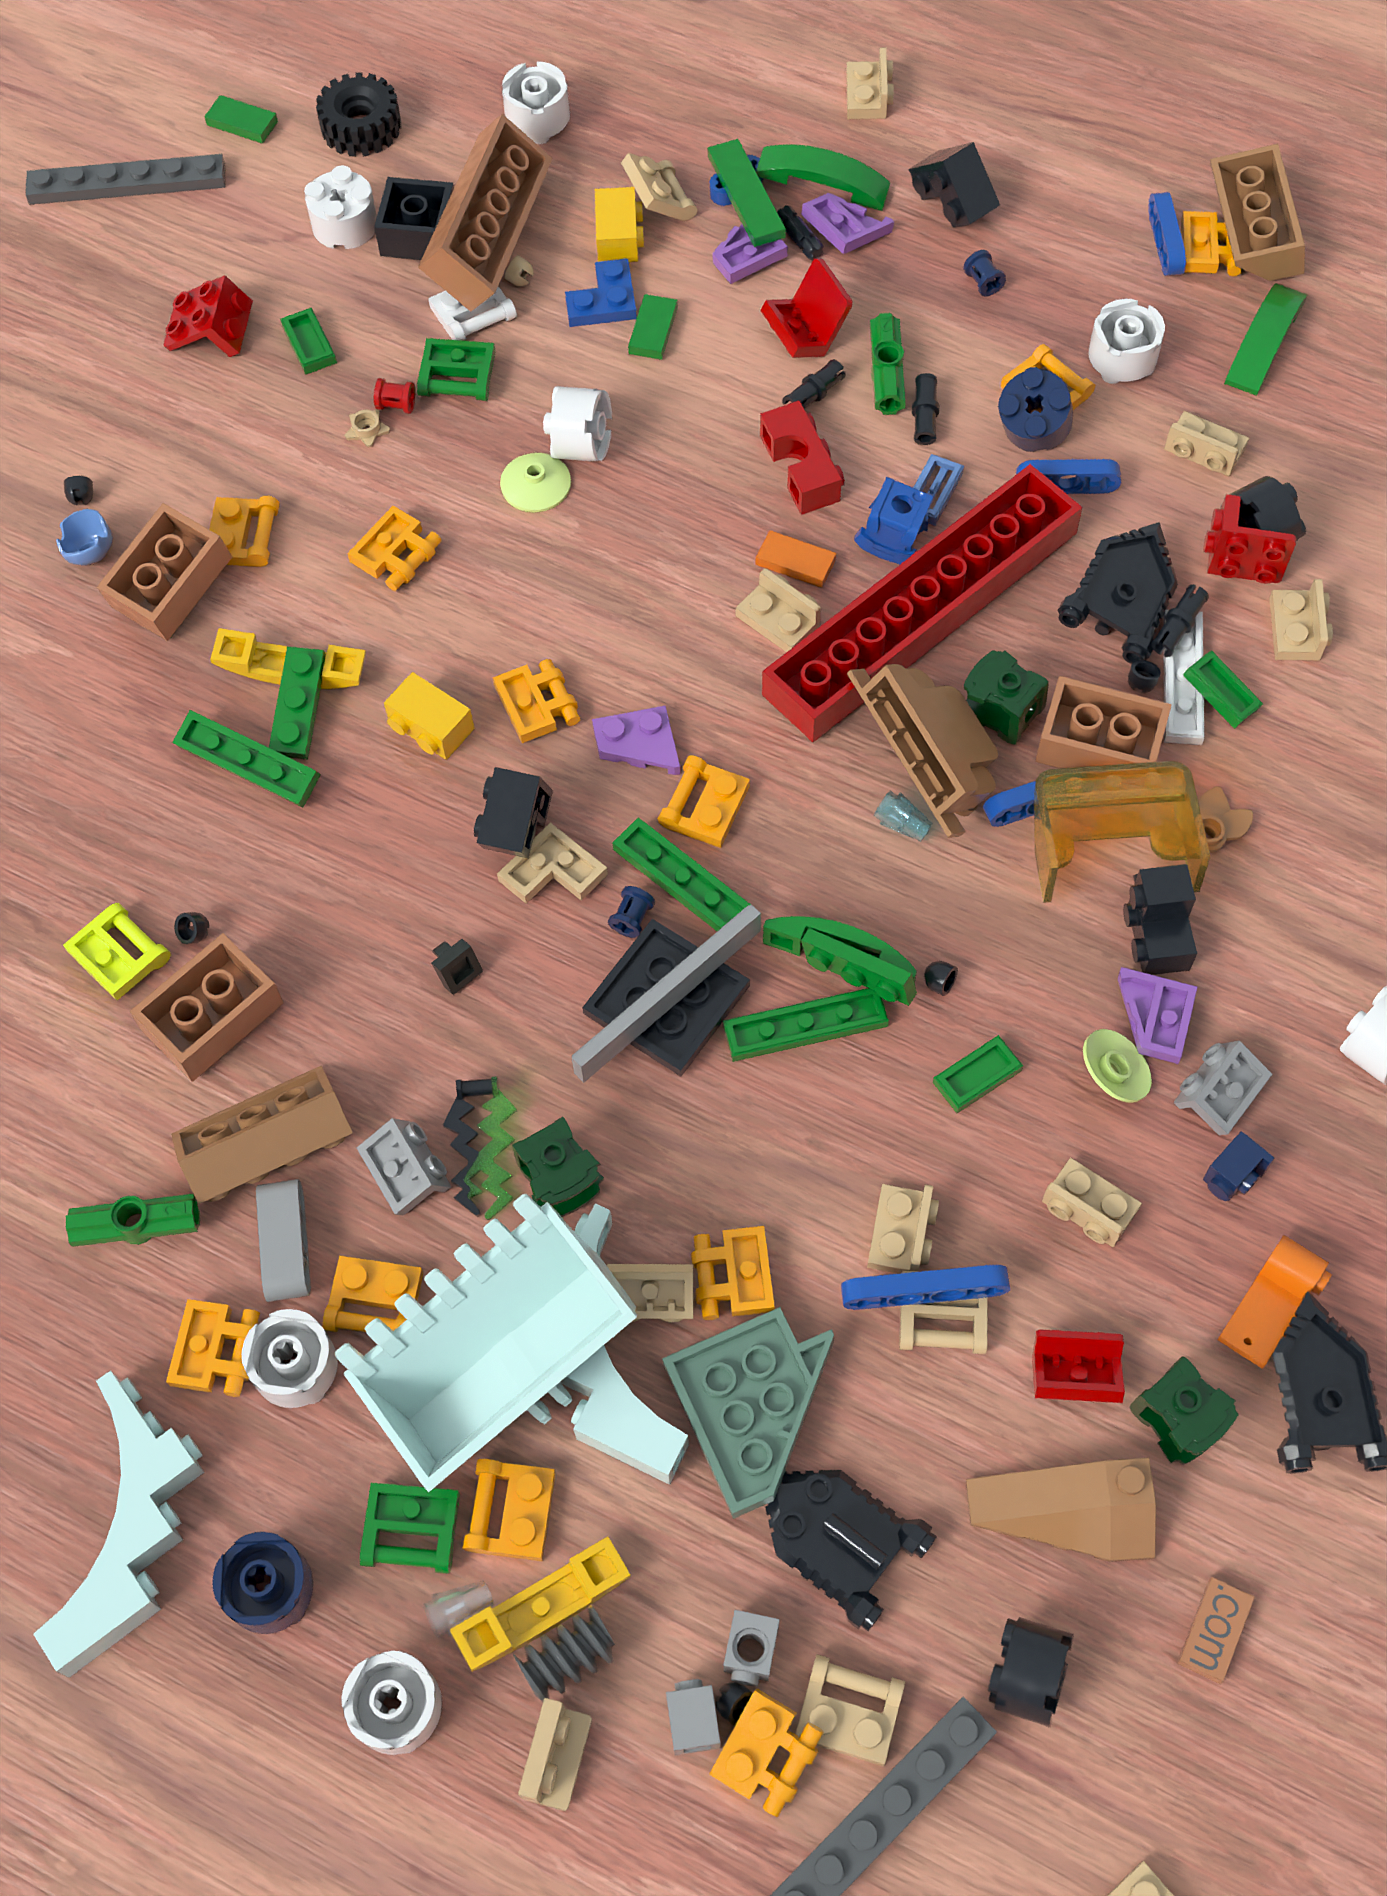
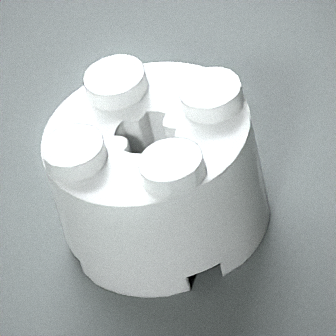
M537 62V67L526 68V63L515 66L505 75L502 83L505 116L536 144H544L549 141L551 136L556 135L565 128L570 120L568 89L565 76L559 68L546 62Z
M342 165L335 167L332 172L319 176L305 186V201L312 231L315 238L321 244L329 248H334V245H344L345 249H353L365 244L373 237L377 213L371 186L363 176L351 172L349 167Z
M1134 299L1115 300L1106 304L1101 309L1094 322L1088 354L1092 366L1101 374L1105 382L1116 384L1120 381H1135L1154 372L1165 331V324L1161 314L1150 305L1148 309L1139 306L1138 300Z
M555 386L552 394V411L545 414L543 422L544 433L550 434L551 457L567 460L602 461L607 454L611 439V431L606 430V418L612 419L611 401L608 392L591 388Z
M1387 986L1377 994L1372 1003L1373 1007L1367 1014L1361 1010L1353 1017L1346 1029L1351 1034L1340 1047V1051L1347 1058L1384 1085L1387 1084Z
M283 1309L269 1314L270 1317L263 1320L260 1324L256 1323L249 1330L244 1340L242 1364L247 1376L260 1394L277 1406L297 1408L319 1402L330 1388L337 1372L338 1360L332 1341L320 1323L306 1312ZM293 1353H296V1359L291 1360V1358L293 1357ZM284 1360H291L289 1364L283 1363Z
M387 1651L363 1660L352 1670L343 1688L342 1708L350 1731L365 1745L384 1754H406L416 1750L434 1732L441 1715V1690L432 1674L416 1658L400 1651ZM398 1693L397 1698L402 1702L398 1709H391L388 1712V1708L383 1705L384 1699L387 1696L394 1698Z

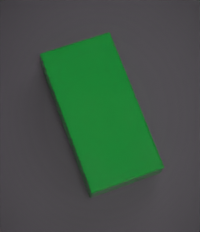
M219 95L204 116L208 126L262 144L278 123L276 113Z
M644 294L628 345L629 354L662 360L678 309L677 299Z
M312 307L280 318L282 328L305 375L337 364L336 356Z
M1212 650L1191 665L1183 674L1234 729L1263 705L1253 692Z
M998 1035L933 1078V1084L954 1111L959 1113L1020 1073L1023 1065Z

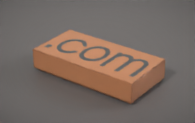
M1211 1577L1207 1583L1177 1664L1221 1684L1224 1681L1255 1597Z

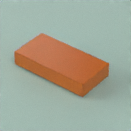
M769 530L755 557V565L823 588L836 561L835 552Z

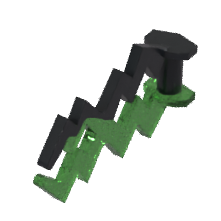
M498 1076L491 1077L490 1079L456 1080L457 1096L443 1124L444 1128L458 1134L450 1146L468 1160V1165L451 1180L453 1184L462 1188L454 1199L476 1217H479L481 1213L471 1198L483 1193V1191L472 1183L470 1179L480 1171L489 1176L481 1186L497 1197V1200L485 1213L486 1220L492 1219L513 1200V1197L499 1186L510 1179L512 1175L495 1164L494 1157L515 1141L499 1125L517 1112V1109L501 1093ZM493 1095L492 1099L482 1105V1108L491 1112V1114L477 1125L480 1130L493 1140L478 1152L468 1146V1144L479 1134L461 1121L475 1107L464 1100L465 1097Z

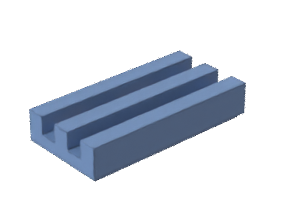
M931 454L913 488L923 491L936 465L940 466L941 469L928 491V494L934 496V500L949 470L953 471L934 508H929L926 514L929 516V524L936 526L963 475L964 465Z

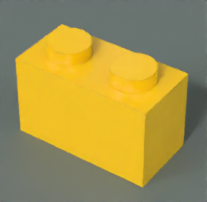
M635 187L595 189L598 262L628 258L629 262H638V248L644 247L643 226H637V222H643L642 201H635Z
M414 672L384 702L388 717L387 723L396 733L409 735L416 740L417 744L425 752L431 755L436 753L445 760L453 754L475 729L471 709Z

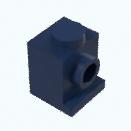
M1241 1131L1210 1165L1202 1180L1207 1183L1213 1195L1220 1200L1229 1201L1238 1190L1245 1195L1257 1180L1266 1173L1275 1157Z

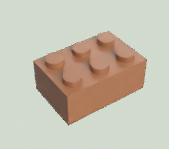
M162 503L96 588L113 609L168 641L231 560L232 555L219 535Z
M1059 676L1035 762L1064 770L1082 767L1086 770L1088 776L1147 791L1155 769L1172 704Z
M222 933L129 1012L140 1030L193 1082L283 1005L284 1002L275 983Z

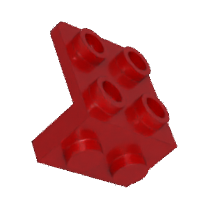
M816 258L812 261L793 299L765 300L760 311L792 358L825 357L852 308V299L824 259Z
M226 275L212 281H206L201 286L192 290L179 293L173 301L174 308L170 322L165 330L164 347L172 351L207 337L229 357L239 354L253 300Z
M1226 494L1221 509H1214L1211 521L1212 531L1207 530L1204 540L1203 552L1209 553L1207 574L1219 575L1224 578L1255 580L1262 584L1281 582L1296 546V536L1238 526L1241 496Z

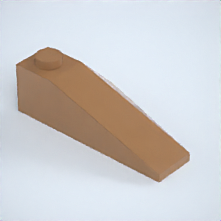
M1149 1458L1105 1460L966 1479L971 1526L1020 1539H1032L1051 1544L1054 1548L1066 1551L1070 1549L1093 1555L1096 1559L1108 1562L1155 1558L1156 1500Z

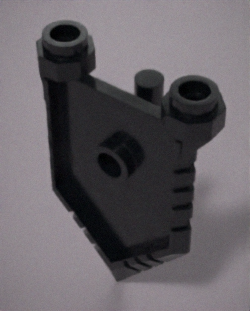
M1160 522L1141 527L1138 531L1136 529L1131 530L1129 534L1125 532L1121 533L1120 536L1115 535L1101 540L1094 553L1095 558L1091 559L1090 568H1087L1084 574L1085 577L1080 582L1081 587L1077 588L1075 593L1065 597L1057 610L1059 621L1069 628L1078 627L1090 614L1098 619L1095 626V631L1098 634L1108 635L1112 627L1126 635L1127 638L1121 647L1123 650L1122 656L1130 664L1139 660L1146 661L1151 656L1153 651L1151 642L1155 635L1154 630L1158 628L1160 624L1159 619L1163 618L1164 610L1169 605L1168 600L1173 597L1178 586L1174 568L1170 566L1172 565L1171 558L1167 557L1169 555L1168 548L1164 547L1166 541Z
M1307 1291L1295 1312L1296 1317H1292L1289 1323L1290 1327H1287L1283 1333L1285 1337H1281L1272 1353L1275 1371L1280 1376L1281 1383H1278L1279 1391L1284 1396V1398H1281L1282 1406L1287 1410L1284 1413L1285 1420L1290 1425V1428L1287 1429L1289 1436L1284 1438L1277 1449L1279 1464L1285 1466V1471L1288 1474L1304 1473L1313 1470L1312 1461L1316 1460L1314 1450H1327L1331 1447H1356L1358 1462L1364 1464L1365 1471L1387 1470V1435L1383 1425L1380 1424L1382 1417L1380 1410L1376 1406L1379 1404L1377 1396L1373 1392L1375 1391V1385L1369 1374L1372 1372L1368 1354L1352 1336H1347L1348 1331L1343 1326L1339 1327V1322L1334 1317L1330 1318L1328 1316L1329 1312Z
M813 1470L805 1471V1474H801L800 1471H792V1474H787V1471H785L774 1501L765 1506L766 1514L771 1517V1519H768L769 1527L774 1530L771 1536L776 1556L792 1569L794 1567L801 1572L800 1575L807 1581L809 1579L814 1582L812 1585L817 1589L822 1588L825 1591V1595L830 1599H836L839 1602L838 1605L845 1610L849 1623L858 1630L860 1627H863L869 1632L884 1611L878 1605L879 1599L869 1591L900 1549L904 1550L911 1557L916 1554L922 1559L937 1536L930 1532L932 1527L922 1519L905 1520L903 1517L901 1519L898 1518L894 1510L890 1507L888 1509L885 1508L881 1500L872 1498V1493L866 1489L862 1490L856 1485L857 1482L842 1470H818L819 1473H814Z

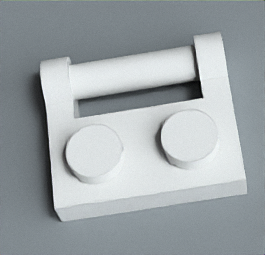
M499 286L495 294L472 312L446 291L428 298L430 308L452 340L465 341V336L503 319L509 321L517 317L512 301L506 298Z

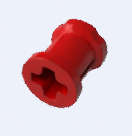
M378 378L374 389L375 408L383 410L384 407L403 409L404 413L407 414L412 413L416 398L414 382L408 381L404 385L386 382L385 378Z

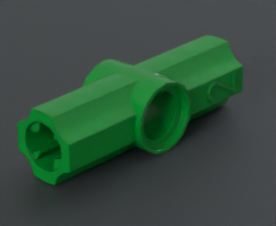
M879 313L876 318L870 319L871 378L874 387L875 409L881 411L883 415H895L899 410L905 409L906 404L903 373L904 350L901 344L900 319L894 317L892 313Z
M194 1194L145 1200L136 1196H125L112 1204L70 1208L66 1215L68 1242L72 1247L118 1241L139 1245L146 1243L152 1237L198 1232L200 1225V1211ZM135 1214H142L138 1223L125 1227L128 1218Z

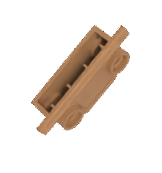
M898 664L886 665L872 679L865 669L850 670L847 673L848 677L947 837L950 839L964 834L966 831L954 813L960 816H969L977 809L978 804L995 790L994 778L986 768L998 758V751L964 696L956 688L949 685L935 687L930 677L917 668H904Z

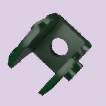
M992 650L969 673L964 683V689L968 694L966 701L983 728L986 726L995 730L1002 740L1015 745L1034 718L1045 709L1049 682L1045 677L1023 669L1017 664L1018 661L1005 650L1003 652Z
M564 1117L557 1119L549 1126L512 1145L515 1161L523 1175L530 1181L533 1195H531L532 1199L540 1207L548 1202L563 1217L585 1206L600 1193L599 1185L604 1180V1177L598 1172V1166L601 1164L587 1149L583 1151L573 1139L571 1129Z
M1184 1356L1179 1358L1158 1382L1149 1390L1143 1391L1129 1406L1131 1412L1141 1423L1147 1427L1151 1426L1161 1440L1157 1444L1169 1462L1179 1461L1183 1465L1199 1457L1222 1438L1238 1417V1412L1235 1410L1236 1406L1233 1404L1236 1400L1220 1388L1215 1390L1206 1383L1195 1366Z

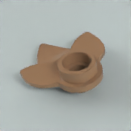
M1220 786L1205 792L1198 801L1184 795H1179L1174 810L1177 821L1188 830L1187 838L1191 846L1203 853L1216 852L1224 846L1226 841L1242 838L1248 832L1253 821L1252 810H1230L1228 800ZM1207 833L1211 835L1213 839L1205 838L1201 834Z

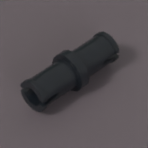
M835 359L830 360L815 374L805 376L800 386L783 397L782 403L787 404L789 401L791 403L800 401L805 409L812 402L821 401L826 396L827 390L845 378V371L837 374L844 369L843 365Z
M923 373L915 378L916 397L912 404V415L915 417L914 441L920 445H930L936 441V417L939 415L940 405L936 401L937 377L934 374Z
M1189 585L1176 607L1171 608L1167 612L1165 624L1151 642V646L1156 653L1161 655L1166 648L1164 657H1171L1184 634L1192 631L1195 626V617L1209 599L1208 593L1199 586L1194 594L1196 585Z

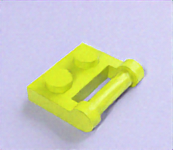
M114 903L107 907L63 944L66 951L116 1000H119L151 971L163 967L171 957V952L162 944H156L128 917V911L120 903ZM111 928L119 929L143 955L135 960L107 931Z

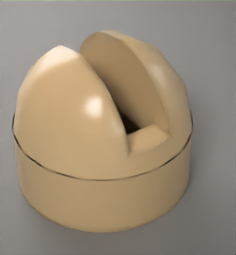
M519 255L516 256L506 270L505 280L518 287L528 285L530 282L525 278L528 274L533 277L532 265Z

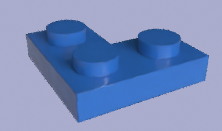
M628 258L595 262L598 288L565 292L569 327L637 319Z

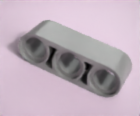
M295 1179L257 1185L256 1204L260 1265L266 1302L310 1296L311 1282L305 1202L301 1181Z

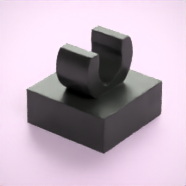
M463 939L459 940L452 947L444 941L432 950L433 954L438 958L431 962L444 988L452 995L483 972L472 947Z

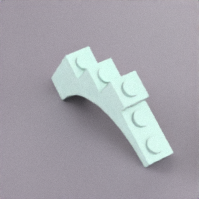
M595 1203L589 1215L584 1213L581 1216L574 1231L599 1256L613 1224L611 1211ZM603 1345L560 1381L561 1384L590 1397L588 1401L582 1399L579 1402L572 1416L571 1423L575 1424L574 1433L576 1439L670 1485L688 1449V1435L659 1418L632 1393L614 1368Z
M111 1370L96 1380L111 1410L119 1440L121 1479L116 1512L105 1545L85 1581L64 1607L33 1634L56 1672L68 1678L161 1610L154 1599V1596L160 1593L157 1586L146 1571L138 1573L183 1540L176 1530L181 1521L172 1507L165 1501L204 1473L196 1461L203 1455L188 1434L181 1438L172 1428L165 1432L151 1411L144 1415L136 1402L142 1399V1396L128 1377L121 1381Z

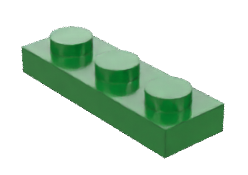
M287 646L269 748L289 758L308 760L322 684L321 675L326 658L324 650Z
M810 928L801 939L807 962L819 971L826 972L829 970L840 975L850 985L855 987L862 985L874 990L881 998L889 1002L898 1001L909 1006L917 995L913 975L907 970Z

